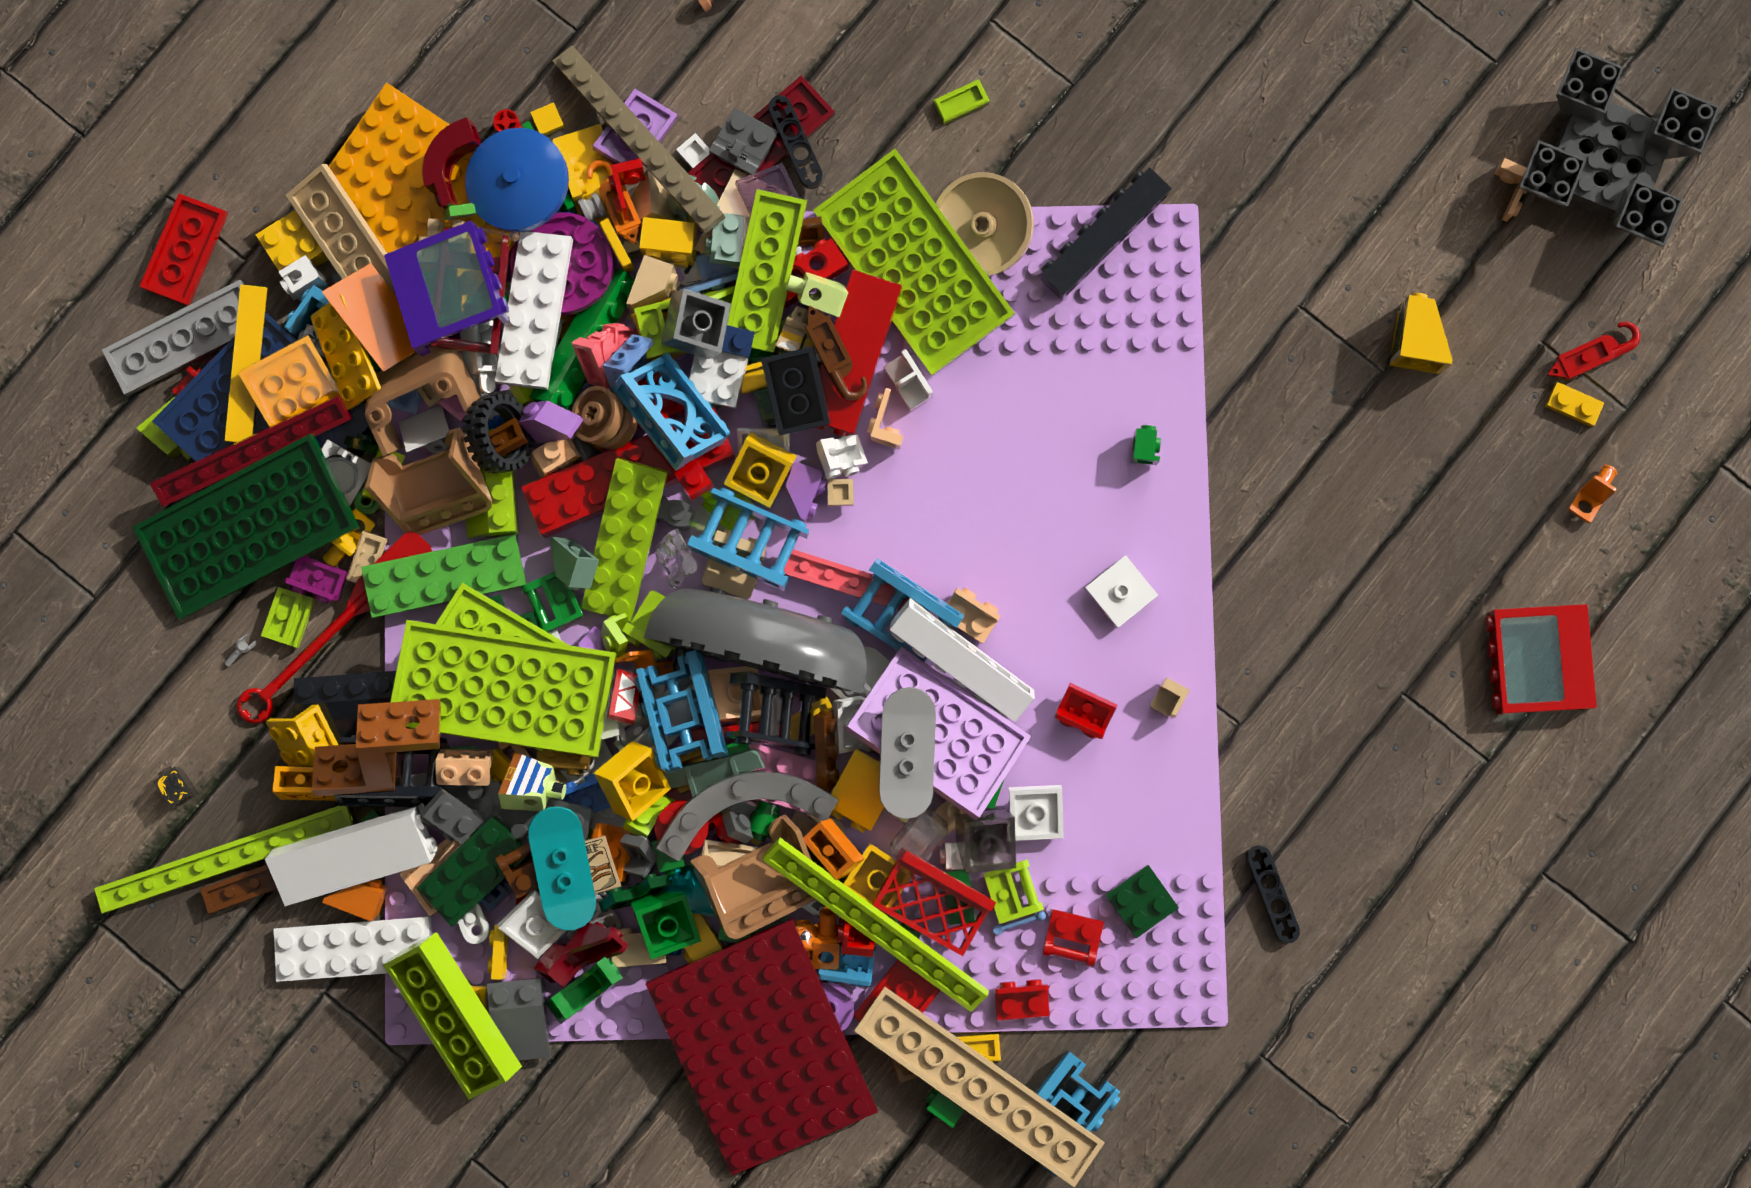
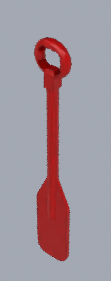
M407 532L374 564L432 552V548L418 533ZM363 574L355 584L345 611L264 689L250 688L241 693L236 706L238 714L244 721L258 724L267 720L273 709L271 698L352 617L370 611ZM254 692L259 693L258 697L263 702L267 701V710L263 709L258 714L259 719H252L251 714L242 708V703L247 702L252 697L251 693Z

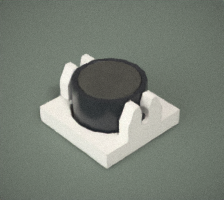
M327 439L321 450L325 458H327L326 460L350 506L369 474L371 463Z

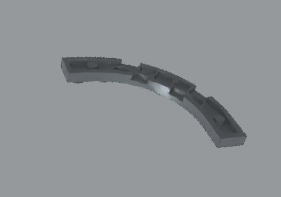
M766 771L735 774L708 785L706 789L690 798L673 817L655 847L680 861L697 832L708 820L723 809L740 802L755 799L783 801L824 821L828 819L839 800L816 785L790 774Z

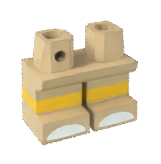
M796 306L791 317H787L775 345L776 349L784 352L799 350L805 335L807 337L803 348L814 347L805 329V326H807L805 324L808 316L807 309ZM815 349L818 365H821L822 361Z

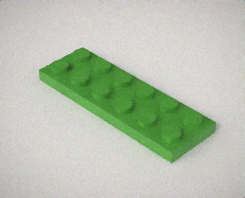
M516 534L361 567L372 618L450 602L461 583L466 584L483 595L527 584Z

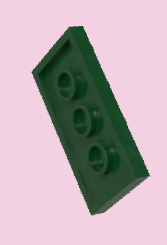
M492 816L426 878L417 889L447 923L453 927L506 878L495 857L501 854L505 856L522 845L496 816ZM530 854L510 864V869L520 865Z

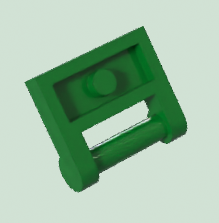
M555 571L521 586L523 594L527 595L540 625L539 628L548 633L584 617L574 591L564 586V583L556 577ZM541 587H543L556 619L550 622L536 592Z

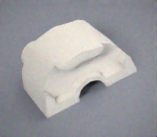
M858 434L844 436L836 440L834 438L821 439L816 443V451L827 480L836 478L841 473H844L845 477L855 475L860 472L859 467L868 463Z

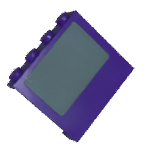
M472 221L384 255L412 348L421 356L431 353L429 344L487 321L498 318L503 324L509 323L506 314L509 312V307L505 298H501L499 289H502V285L497 274H493L491 267L495 265L489 250L486 251L484 245L487 242L486 235L481 227L478 228Z

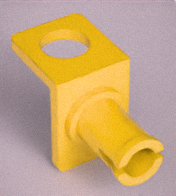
M358 509L353 510L355 519H360L364 522V531L370 532L375 526V522ZM353 531L331 542L333 545L323 556L324 561L330 566L336 567L345 554L351 556L357 549L362 532Z

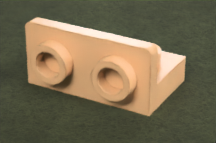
M956 588L947 604L965 615L957 628L983 644L1001 617L997 614L998 609L988 602H985L983 605L975 600L976 595L970 590L963 588L961 591Z
M440 749L436 758V783L438 785L488 786L490 784L493 750Z

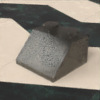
M1006 809L983 811L977 821L966 813L955 814L956 843L965 874L1016 868L1015 817Z

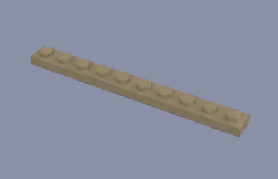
M573 45L552 60L558 70L638 159L641 158L642 164L705 234L725 219L724 213Z

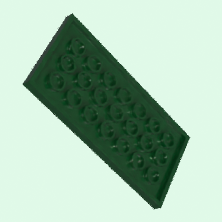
M313 434L306 435L133 526L178 620L198 612L360 528Z

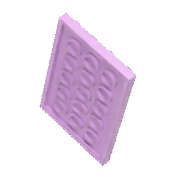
M901 647L845 730L881 754L882 711L885 701L893 692L900 688L913 687L923 690L931 697L936 711L933 791L977 821L1031 736Z

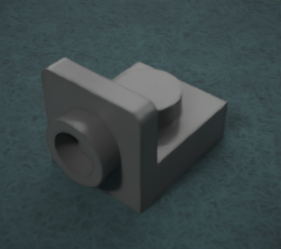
M744 801L720 811L729 837L745 844L753 839L750 829L751 824L747 817L757 809L755 803Z

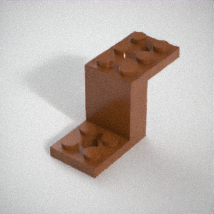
M440 699L358 705L356 744L315 747L312 781L313 795L325 796L394 791L396 752L440 749ZM415 722L419 724L414 729L406 728L409 723ZM340 766L348 767L342 773L334 772Z

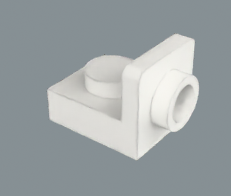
M976 842L944 843L945 849H940V865L945 864V870L977 869Z

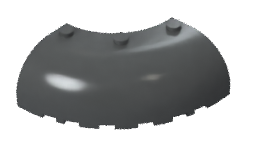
M711 587L710 591L684 588L672 592L657 605L648 621L644 635L646 639L687 652L696 650L703 654V657L729 661L754 669L780 674L781 676L811 685L859 694L863 692L867 672L864 646L853 631L833 624V619L826 616L818 615L817 618L779 608V603L763 599V603L725 595L726 591Z

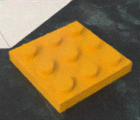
M308 335L238 372L269 427L340 395L333 377Z

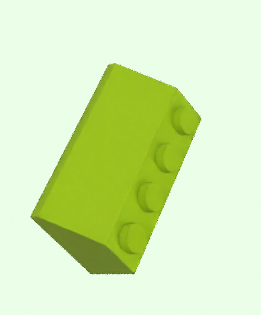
M480 468L492 498V506L489 511L466 519L467 539L512 534L519 535L515 470L492 474V472H485V468Z

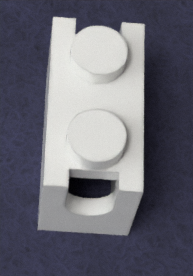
M306 255L279 271L283 277L280 284L293 300L297 298L300 300L303 293L307 289H311L313 285L322 291L329 288L317 267Z

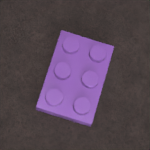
M634 89L625 101L626 106L660 143L677 120L678 114L637 89ZM609 126L605 128L593 145V151L615 164L638 159Z

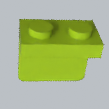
M652 590L648 593L631 623L627 622L622 632L627 634L628 642L639 647L640 643L647 646L649 650L653 651L654 657L661 661L662 657L670 660L676 648L644 638L648 621L654 609L665 598V596Z

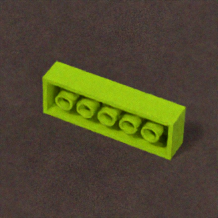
M437 932L400 951L383 965L469 1100L505 1083L522 1067Z

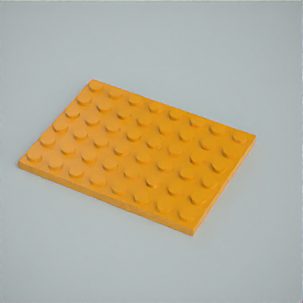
M386 82L329 165L330 170L387 253L418 242L420 237H427L428 219H439L440 222H444V230L445 228H452L453 220H464L465 223L472 221L478 228L481 227L487 238V242L484 243L486 251L489 250L492 257L500 258L502 237L508 236L507 246H510V251L520 237V232L499 230L485 222L477 213L467 218L444 219L443 211L445 209L438 206L434 194L424 186L422 168L430 143L441 130L450 124ZM474 152L463 156L455 164L452 171L451 183L458 205L470 204L466 193L465 177L469 161ZM468 233L466 239L472 240L470 233ZM474 245L472 247V254H476ZM420 264L423 273L429 274L437 271L438 265ZM455 268L464 318L472 307L468 301L486 283L482 272Z

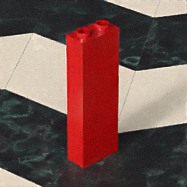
M852 269L846 288L848 291L840 317H837L834 326L852 360V370L843 378L848 390L851 392L859 391L862 385L861 378L865 377L867 391L861 399L855 401L842 398L822 363L820 374L832 423L815 427L822 430L824 426L834 428L833 433L843 437L848 436L849 433L853 435L856 433L902 291V285Z

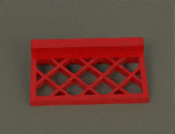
M901 847L896 856L898 858L873 900L872 905L963 956L988 911H992L997 902ZM902 866L910 871L912 881L898 885L896 874ZM915 874L921 877L922 879L916 880ZM893 881L894 887L889 888ZM927 881L932 883L934 894L920 898L917 884ZM913 886L916 900L902 903L899 889ZM937 887H939L940 889H942V890H944V891L938 893ZM895 891L899 905L886 907L880 903L886 893ZM949 894L953 895L957 907L943 911L940 897ZM936 898L939 912L925 916L922 902ZM960 900L967 904L961 906ZM918 904L921 917L914 920L907 919L904 907ZM974 907L980 911L975 921L965 924L962 910ZM900 909L901 915L894 910ZM958 911L961 925L947 929L944 915ZM940 917L943 930L935 933L930 932L926 920ZM923 922L924 928L916 923ZM963 929L965 939L960 948L951 944L949 933ZM945 934L946 940L942 939L939 936Z

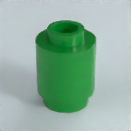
M759 801L757 809L750 818V829L754 839L765 842L766 838H770L768 828L772 821L780 816L777 814L779 807Z

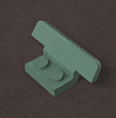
M750 749L721 758L715 757L711 760L682 765V769H675L671 773L665 772L664 775L671 789L689 785L692 797L706 789L708 785L720 779L739 773L763 769L765 766L759 753L756 750Z

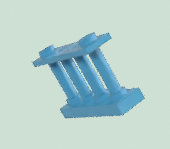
M721 487L717 490L713 488L711 497L717 500L702 535H699L698 538L691 535L687 544L688 550L784 591L788 583V577L785 576L784 568L798 537L808 538L809 529L806 528L807 525L797 519H792V521L786 520L734 497V493L728 489ZM729 505L741 510V513L727 544L720 548L713 545V540L711 539L726 506ZM752 515L764 520L765 523L750 556L747 555L745 559L736 555L737 551L735 549ZM778 526L789 531V534L775 565L769 569L760 565V558L774 527Z
M877 558L869 569L873 573V580L854 609L847 605L841 614L846 616L844 620L854 627L861 626L897 651L903 647L931 667L934 662L927 657L922 658L918 656L905 641L904 643L898 641L891 633L884 630L903 599H907L909 596L928 612L931 611L938 615V619L950 628L952 625L957 628L965 615ZM887 582L895 587V594L877 622L874 623L862 614L881 585Z

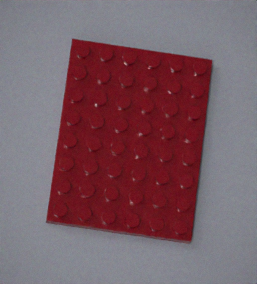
M793 918L646 981L647 989L732 1176L878 1113L877 1106Z

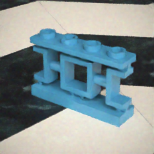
M696 650L686 653L684 657H677L680 670L659 676L657 668L653 665L648 666L646 669H636L638 675L635 678L636 687L640 693L642 692L644 702L641 703L644 716L649 718L651 727L648 728V734L651 742L655 743L657 753L654 754L658 768L667 773L683 768L680 755L701 749L703 758L706 760L729 755L703 654ZM692 676L695 691L690 688L680 692L677 680ZM667 683L670 695L655 699L652 685L657 687ZM688 699L693 721L672 727L667 705ZM705 726L708 741L702 739L693 742L690 730ZM680 734L683 746L668 750L665 735L671 737Z
M1067 1050L1035 1093L1053 1106L1063 1097L1081 1111L1075 1121L1088 1131L1096 1132L1104 1121L1102 1116L1106 1110L1109 1109L1111 1111L1119 1102L1118 1094L1120 1091L1107 1080H1105L1099 1090L1091 1086L1079 1076L1086 1064ZM1073 1065L1076 1066L1070 1076L1079 1082L1080 1085L1072 1096L1061 1088L1058 1089L1054 1096L1051 1095ZM1088 1091L1099 1099L1103 1097L1106 1091L1109 1092L1088 1121H1084L1090 1114V1111L1082 1106L1080 1102ZM1043 1166V1167H1044L1046 1170H1048L1052 1175H1054L1055 1177L1057 1176L1055 1173H1053V1172L1050 1171L1048 1168H1046L1045 1166Z

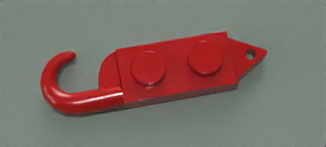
M1623 321L1618 323L1617 326L1619 328L1626 327L1632 332V338L1629 341L1619 345L1612 336H1600L1557 356V361L1547 376L1561 377L1569 380L1632 351L1640 342L1641 334L1638 327L1631 322Z

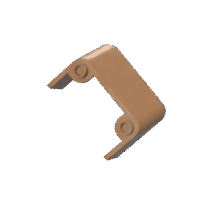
M432 347L430 348L431 353L421 356L417 354L395 364L384 372L375 373L381 389L366 399L365 417L383 456L403 448V444L391 421L392 412L387 403L388 401L430 383L434 393L441 398H449L457 394L465 414L469 415L466 412L468 407H471V403L481 398L460 350Z

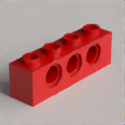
M832 238L828 241L823 239L812 246L813 250L807 254L800 253L795 256L791 275L799 274L803 279L804 274L807 272L832 280L848 270V263ZM815 260H819L824 263V266L820 270H813L810 264ZM812 288V289L809 291V293H812L813 291H815V290L818 289V288ZM787 291L784 309L799 301L797 293Z

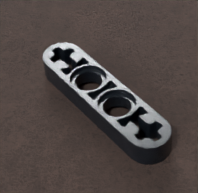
M782 95L775 96L769 102V113L773 123L779 132V136L801 184L807 189H816L823 180L821 167L790 100ZM777 103H780L781 106L786 105L784 111L787 119L783 121L780 112L774 111ZM787 125H794L798 129V133L794 137H787L783 133V129ZM797 148H805L808 151L807 158L804 160L796 159L794 151ZM809 164L812 174H818L815 176V182H811L810 179L805 180L807 177L805 166Z
M1253 846L1247 851L1246 860L1275 936L1281 942L1293 943L1300 935V928L1272 855L1265 846ZM1256 850L1259 853L1265 854L1262 863L1264 867L1270 865L1271 870H1264L1257 874L1256 869H1261L1258 861L1253 862L1252 860ZM1266 874L1272 875L1275 879V885L1271 889H1265L1261 885V879ZM1275 899H1281L1284 902L1285 908L1280 914H1275L1271 910V903ZM1288 914L1290 919H1285L1286 925L1294 929L1290 933L1291 938L1289 939L1287 936L1281 935V931L1284 930L1282 922L1279 921L1276 924L1275 921L1276 918H1284Z

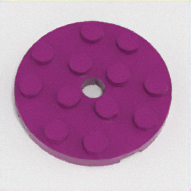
M556 213L543 225L527 231L571 236L573 239L561 316L584 311L594 305L604 295L611 283L615 263L612 247L604 232L598 226L581 215ZM518 240L513 247L510 259L511 277H513Z

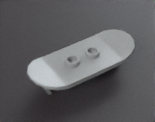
M913 687L900 688L893 692L885 701L882 711L879 794L881 803L886 811L902 819L916 818L923 814L931 804L933 796L936 730L935 704L927 693Z

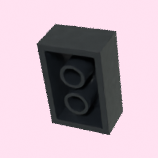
M814 347L761 358L779 436L832 423Z

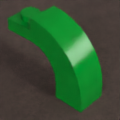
M604 957L582 976L550 998L546 1005L558 1022L562 1024L606 992L623 977L619 973L617 966L609 958L606 959Z

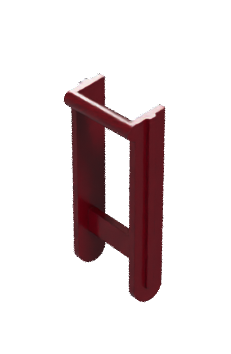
M508 236L502 237L500 258L493 257L495 265L491 266L493 274H498L502 289H499L501 298L504 297L510 248V246H507ZM449 240L441 242L433 301L438 324L445 268L450 267L482 272L476 254L449 251ZM498 318L493 319L490 344L444 338L428 346L498 355L501 321Z

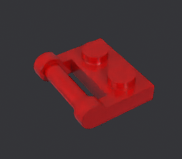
M1052 909L1042 956L1050 957V955L1086 963L1085 966L1094 968L1104 921ZM1054 937L1090 945L1088 953L1053 945Z

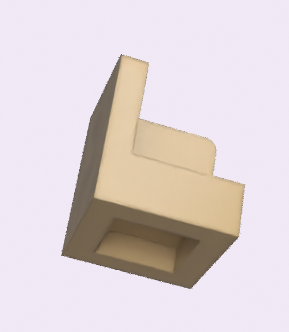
M1165 678L1150 707L1173 719L1179 712L1190 690L1169 678Z

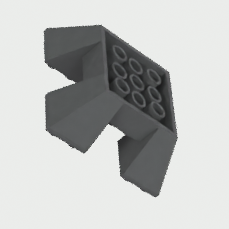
M1575 48L1556 94L1564 120L1555 146L1540 140L1537 141L1519 188L1566 208L1570 203L1608 219L1619 230L1665 247L1683 199L1654 188V185L1665 159L1700 155L1703 152L1720 106L1672 87L1652 117L1649 118L1610 102L1624 67ZM1612 133L1616 134L1619 140L1614 139ZM1579 146L1585 148L1587 154L1581 152ZM1603 156H1606L1610 163L1605 162ZM1627 166H1630L1634 173L1629 172ZM1593 178L1599 180L1601 186L1596 185Z

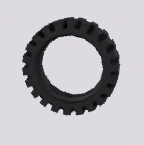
M495 394L479 398L471 403V407H468L466 412L469 415L464 416V422L468 424L463 426V432L468 434V436L464 437V441L470 444L467 447L468 453H474L471 458L474 462H478L477 466L479 468H485V472H492V474L510 472L523 467V464L529 460L527 457L531 456L532 453L529 448L533 447L534 441L529 439L531 436L523 427L522 429L528 443L509 452L505 458L496 453L490 442L488 419L493 409L501 415L505 423L513 418L519 421L524 414L521 411L522 404L520 402L516 403V399L509 397L508 394Z

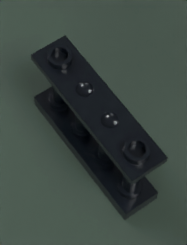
M751 672L730 673V684L740 686L742 702L739 731H725V737L734 738L736 744L751 745V742L794 749L797 755H810L811 751H815V744L809 743L812 703H815V699H825L827 688ZM756 689L760 690L762 695L759 734L750 732L753 692ZM776 693L780 694L782 699L779 737L770 736L773 696ZM796 697L802 703L798 741L789 739L792 702Z
M356 735L341 737V744H356ZM440 737V749H450L447 738ZM440 749L396 752V754H403L400 784L395 786L394 791L334 795L339 806L414 807L418 806L421 802L427 805L442 789L436 783V758ZM414 754H429L427 779L424 786L410 785Z

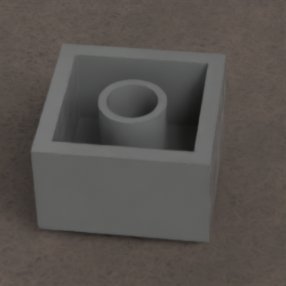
M685 288L673 293L670 299L661 344L707 359L721 354L731 303Z

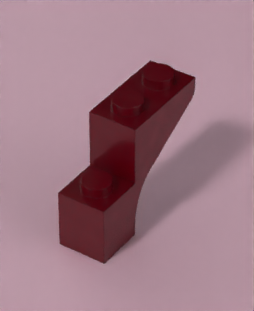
M588 922L585 926L578 928L568 944L564 943L561 946L553 943L533 969L550 983L565 988L572 977L583 967L598 962L604 957L608 959L625 952L629 945L622 939L623 934L616 928L610 926L607 929L599 922H595V924Z

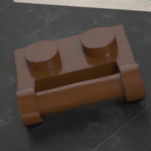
M530 842L505 856L501 854L495 857L517 899L538 888L533 858L513 869L509 867L510 864L532 853Z

